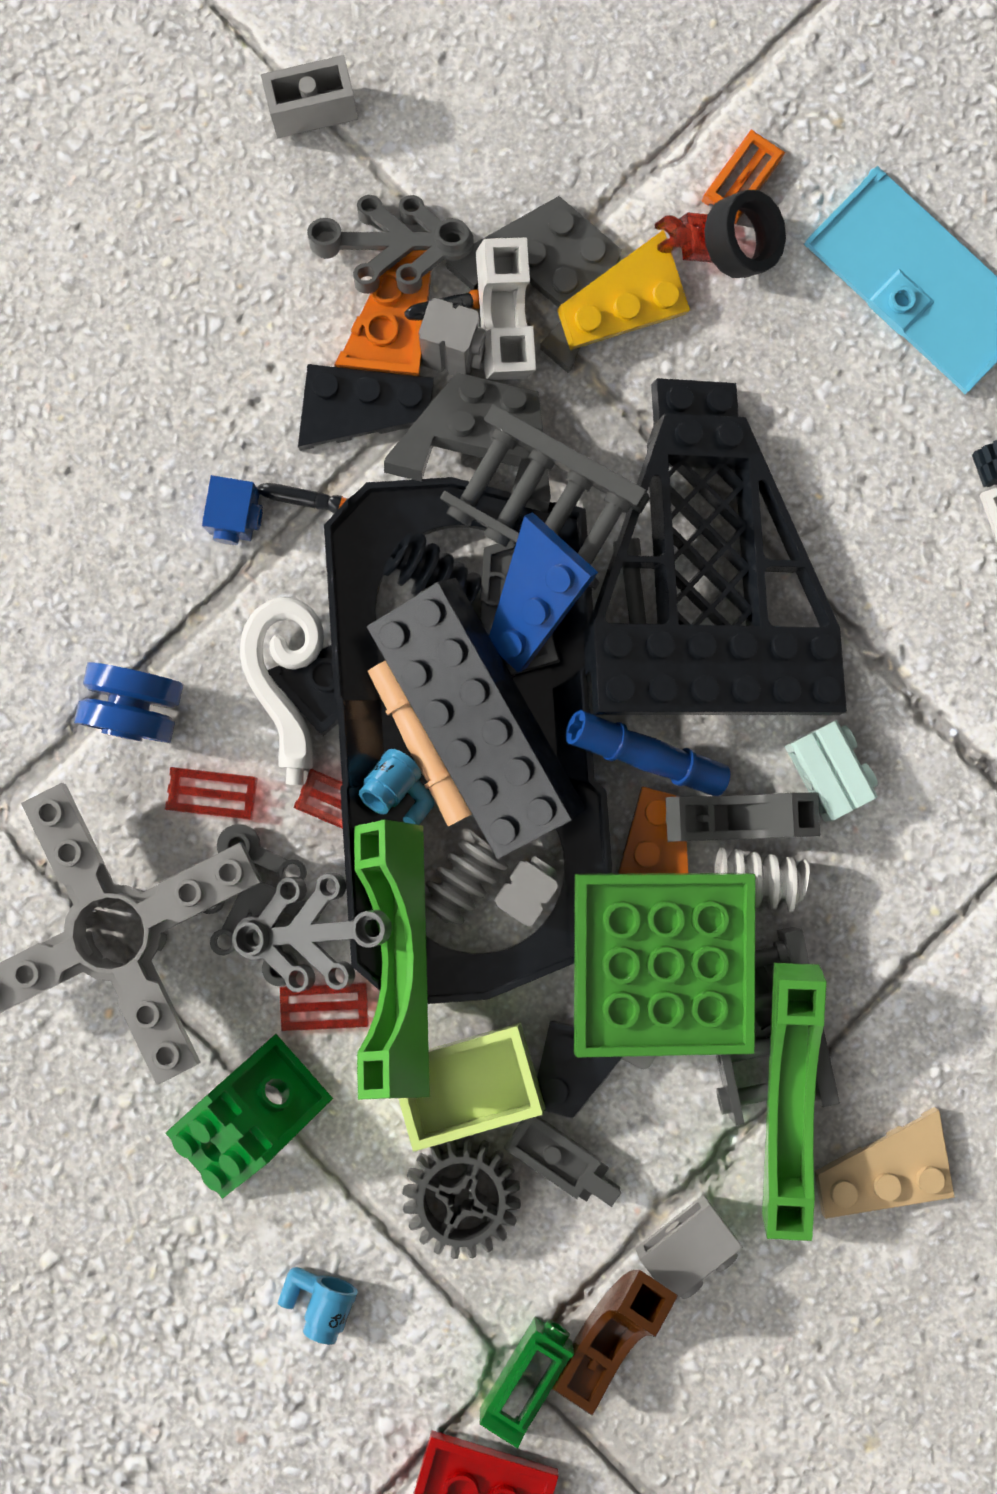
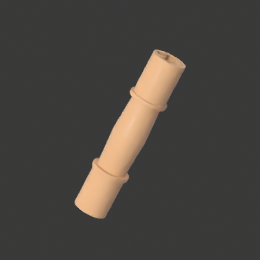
M386 660L368 670L367 672L387 709L385 712L388 716H393L408 751L427 781L424 786L426 789H429L447 826L449 827L472 815Z

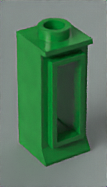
M534 1317L480 1407L479 1425L517 1449L569 1359L574 1356L572 1340L569 1339L570 1333L563 1326L550 1319L544 1323ZM538 1350L551 1358L552 1361L519 1416L516 1415L513 1418L502 1411V1408Z

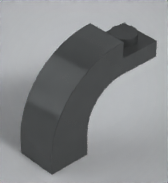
M818 792L666 797L668 842L820 836Z

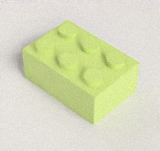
M521 1022L430 1048V1097L399 1099L413 1152L543 1115L545 1110V1104Z

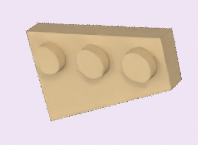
M933 1107L922 1113V1117L903 1127L898 1126L888 1131L886 1136L864 1148L858 1147L814 1171L821 1213L824 1218L955 1198L939 1110Z

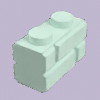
M837 720L829 722L784 746L808 792H818L819 813L824 822L836 820L878 797L873 789L878 786L875 774L868 764H860L853 749L857 748V742L853 733L846 725L840 727Z

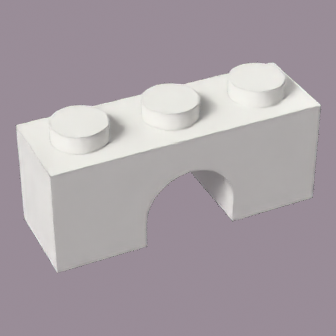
M527 237L484 239L476 250L481 328L487 330L484 342L485 379H526L536 371L533 326H527L525 317V291L530 282Z

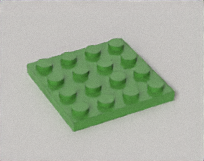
M575 874V1056L625 1057L754 1054L755 874Z

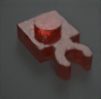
M687 212L679 219L672 215H667L654 224L655 229L666 231L670 238H666L658 244L657 250L667 254L677 248H682L683 260L713 263L705 244L704 229L708 214Z

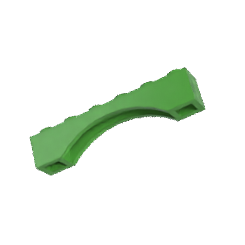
M380 820L354 826L355 872L366 889L373 910L384 912L392 924L390 938L381 945L382 978L376 1013L368 1034L357 1052L358 1100L430 1097L423 826L391 820ZM377 921V925H378V929H379V934H380V925H379V923H378V921Z
M774 963L762 1217L767 1239L812 1241L815 1202L813 1156L814 1104L818 1055L824 1028L826 979L818 964Z

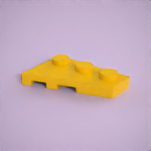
M664 229L559 306L557 312L570 350L684 316L690 311Z

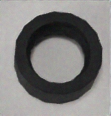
M744 190L730 195L715 203L707 215L704 229L707 251L716 267L731 278H747L766 272L776 266L783 255L786 242L785 222L779 207L765 193L759 190ZM738 210L748 217L755 231L756 248L752 259L747 257L740 249L735 237L734 223Z

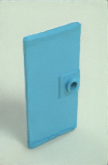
M879 166L871 169L869 175L812 233L804 245L853 289L896 333L911 343L966 395L997 363V276L896 184Z

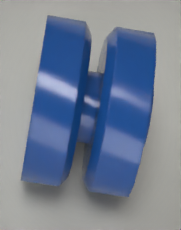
M87 663L83 685L92 692L109 697L108 701L91 698L79 701L74 723L101 729L103 734L142 742L143 738L171 743L175 721L170 716L149 710L150 705L164 708L178 706L183 683L133 669L102 663Z

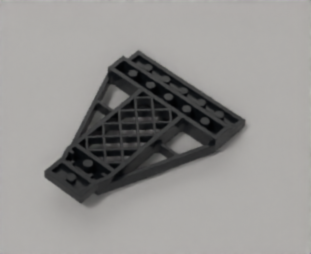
M657 378L651 384L653 428L647 443V454L637 481V485L646 489V491L649 488L653 556H631L627 554L640 514L630 508L625 516L588 628L583 631L585 674H591L593 715H841L847 713L840 626L747 418L739 417L736 383ZM692 468H711L712 470L702 479ZM676 470L694 487L685 498L670 485V477ZM715 473L733 489L724 500L707 484ZM759 491L790 560H770L764 555ZM697 492L715 509L706 520L688 503ZM736 495L738 514L728 505ZM671 504L675 507L673 511L671 509ZM679 512L696 528L695 532L687 540L672 526V519ZM718 514L736 530L727 541L710 525ZM700 534L718 550L708 562L691 545ZM739 536L741 556L731 547ZM681 554L699 570L689 582L675 569V561ZM722 555L739 571L729 583L712 567ZM621 568L654 569L657 624L608 623L606 621L605 615ZM765 572L796 573L820 627L773 626L768 620ZM703 575L720 591L711 603L693 587ZM742 578L744 598L734 589L735 585ZM684 596L702 612L692 624L678 612L677 604ZM725 597L742 613L732 625L715 609ZM707 617L714 625L700 624ZM744 621H746V626H740Z

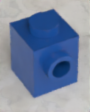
M211 475L202 526L210 535H213L212 540L228 545H238L239 539L251 541L253 530L260 529L263 506L258 504L260 494L254 482Z

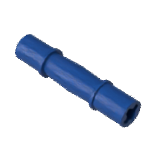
M582 710L577 711L572 716L567 726L566 740L568 744L601 755L608 761H615L617 759L642 771L669 778L674 785L686 786L711 796L722 795L728 787L731 776L729 766L697 754L690 748L681 750L657 738L628 730L627 726L621 722L614 723Z

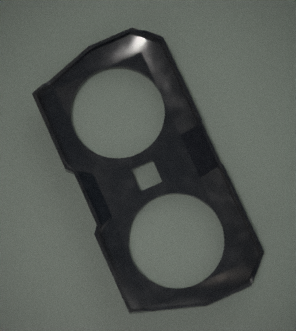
M454 477L422 479V482L416 480L366 482L324 524L334 697L338 710L342 774L340 794L348 921H353L361 912L373 910L366 889L355 872L354 826L380 820L404 822L403 817L416 802L407 793L397 806L392 807L387 814H380L366 806L359 796V791L364 786V779L388 749L399 750L414 760L405 745L393 716H388L385 712L387 709L367 672L385 661L366 626L376 621L377 595L384 577L383 571L386 562L394 548L407 534L411 533V537L417 533L425 536L448 528H473L486 531L487 527L474 520L470 526H467L447 514L450 506L440 499L442 493L446 491L460 499L469 484V481ZM487 486L475 508L497 520L509 500L511 492ZM550 502L548 513L524 507L512 529L519 533L524 516L532 512L545 523L557 502ZM575 506L558 536L577 553L586 540L588 533L586 509ZM589 586L553 632L560 662L516 674L512 677L586 808L573 820L556 828L564 857V876L560 895L550 915L534 933L521 942L502 950L486 953L462 952L443 946L426 935L428 1004L488 1000L574 964L575 874H613L607 791L595 780L593 752L568 744L566 740V730L572 716L579 710L590 713L583 631L588 628L593 613L592 588ZM421 773V778L419 780L424 785L427 783V781ZM373 920L371 930L375 935H379L377 921ZM350 939L351 966L378 990H381V945L366 948L359 945L355 939Z

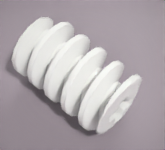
M720 847L717 853L714 873L755 874V907H759L763 897L768 896L770 909L776 910L780 900L786 899L788 912H794L798 901H802L805 898L809 883L810 867L806 859H802L796 867L793 857H784L779 865L776 855L768 854L763 862H761L758 852H750L744 861L743 853L738 849H734L727 859L724 847Z

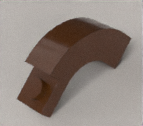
M631 1270L624 1274L607 1291L580 1329L572 1343L574 1356L569 1359L552 1390L593 1416L627 1354L643 1337L657 1336L678 1295L641 1270Z

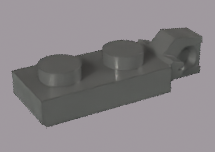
M539 1116L520 1121L504 1145L506 1151L575 1199L580 1197L587 1202L593 1194L612 1207L621 1194L620 1186L604 1176L609 1167L602 1163L600 1158Z

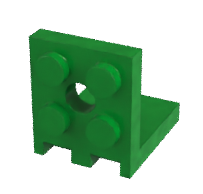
M275 1034L165 1134L172 1140V1145L176 1152L182 1157L187 1158L199 1171L204 1184L212 1191L217 1192L223 1199L268 1164L334 1098L283 1040ZM266 1085L278 1089L282 1097L281 1104H275L268 1099L265 1092Z

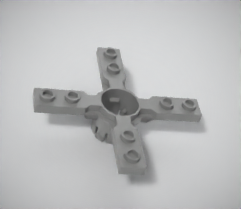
M60 783L22 802L21 805L58 882L64 884L73 905L66 916L64 932L0 962V1013L84 972L94 979L111 981L119 998L118 1006L156 1085L201 1063L152 963V959L157 950L162 951L166 944L167 934L162 932L262 883L244 844L238 843L143 891L127 885L114 884L66 784ZM120 899L134 907L140 915L144 927L143 944L137 955L127 959V964L125 965L113 962L108 958L102 959L103 955L94 944L92 932L86 931V928H92V925L95 923L94 917L98 911L94 910V908L101 907L104 909Z

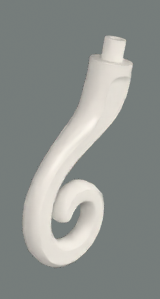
M278 597L267 601L250 615L242 632L240 658L248 684L277 727L279 734L278 766L287 767L286 784L303 785L304 769L313 768V746L310 732L297 708L269 675L263 658V642L267 630L277 621L290 620L298 623L305 633V643L302 648L295 651L290 650L285 638L281 635H275L270 640L269 649L272 659L278 665L286 669L296 670L307 667L316 660L322 650L324 633L318 615L310 606L291 597Z

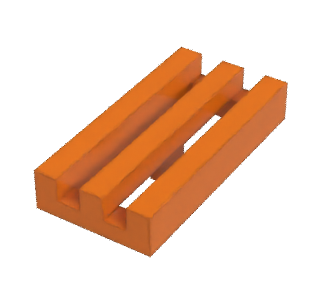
M751 129L708 188L702 202L708 206L710 203L714 205L723 198L738 193L767 153L772 156L748 189L760 191L782 161L785 152ZM753 144L756 145L759 149L726 195L722 197L717 194ZM739 210L736 214L735 225L744 214Z

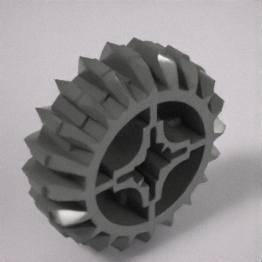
M471 1136L465 1137L464 1148H457L456 1140L447 1142L448 1151L443 1152L440 1145L430 1147L431 1154L434 1157L433 1160L426 1154L420 1153L416 1161L423 1170L409 1168L407 1177L416 1184L404 1185L402 1191L404 1196L413 1199L404 1203L403 1212L405 1214H417L409 1221L410 1230L413 1231L425 1227L419 1238L420 1243L424 1245L434 1237L437 1239L434 1252L441 1254L445 1244L452 1246L451 1258L458 1259L460 1247H467L468 1256L472 1259L475 1258L477 1253L476 1244L481 1243L485 1251H492L493 1243L490 1236L493 1235L496 1239L504 1241L507 1238V1232L501 1224L515 1226L517 1222L516 1216L507 1210H516L521 1207V1200L510 1195L520 1190V1182L518 1180H506L514 1173V1166L506 1164L498 1168V1165L504 1158V1153L501 1150H497L490 1158L487 1157L489 1142L486 1140L480 1143L478 1151L473 1150ZM469 1164L462 1175L457 1178H448L442 1175L439 1179L434 1176L438 1171L449 1165ZM481 1170L486 1172L495 1183L499 1195L497 1205L488 1202V1197L479 1192L476 1187ZM469 1181V1199H472V1201L465 1199L461 1205H458L454 1213L455 1195L450 1194H459L462 1189H465ZM426 1188L435 1192V1197L444 1202L447 1207L443 1223L434 1217L427 1205ZM475 1216L481 1219L484 1216L489 1217L485 1222L476 1227L457 1229L458 1224L465 1217Z

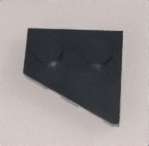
M554 1020L550 1021L537 1076L545 1104L544 1111L569 1118L576 1117L623 1057H576L574 1054V1025Z

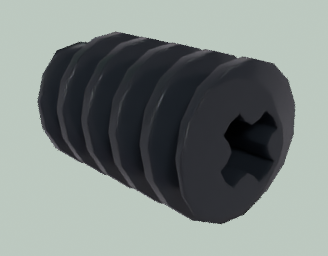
M409 533L397 544L383 571V575L388 577L398 569L400 571L397 581L399 586H403L410 579L414 580L411 594L414 596L437 582L456 578L470 604L476 598L482 582L481 575L471 572L468 574L467 565L464 563L454 564V557L451 554L444 553L440 555V547L437 544L431 543L426 545V537L420 533L412 537L411 533Z

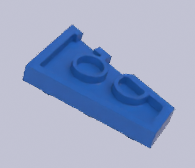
M533 512L524 516L489 634L499 655L518 673L528 667L598 574L588 562Z

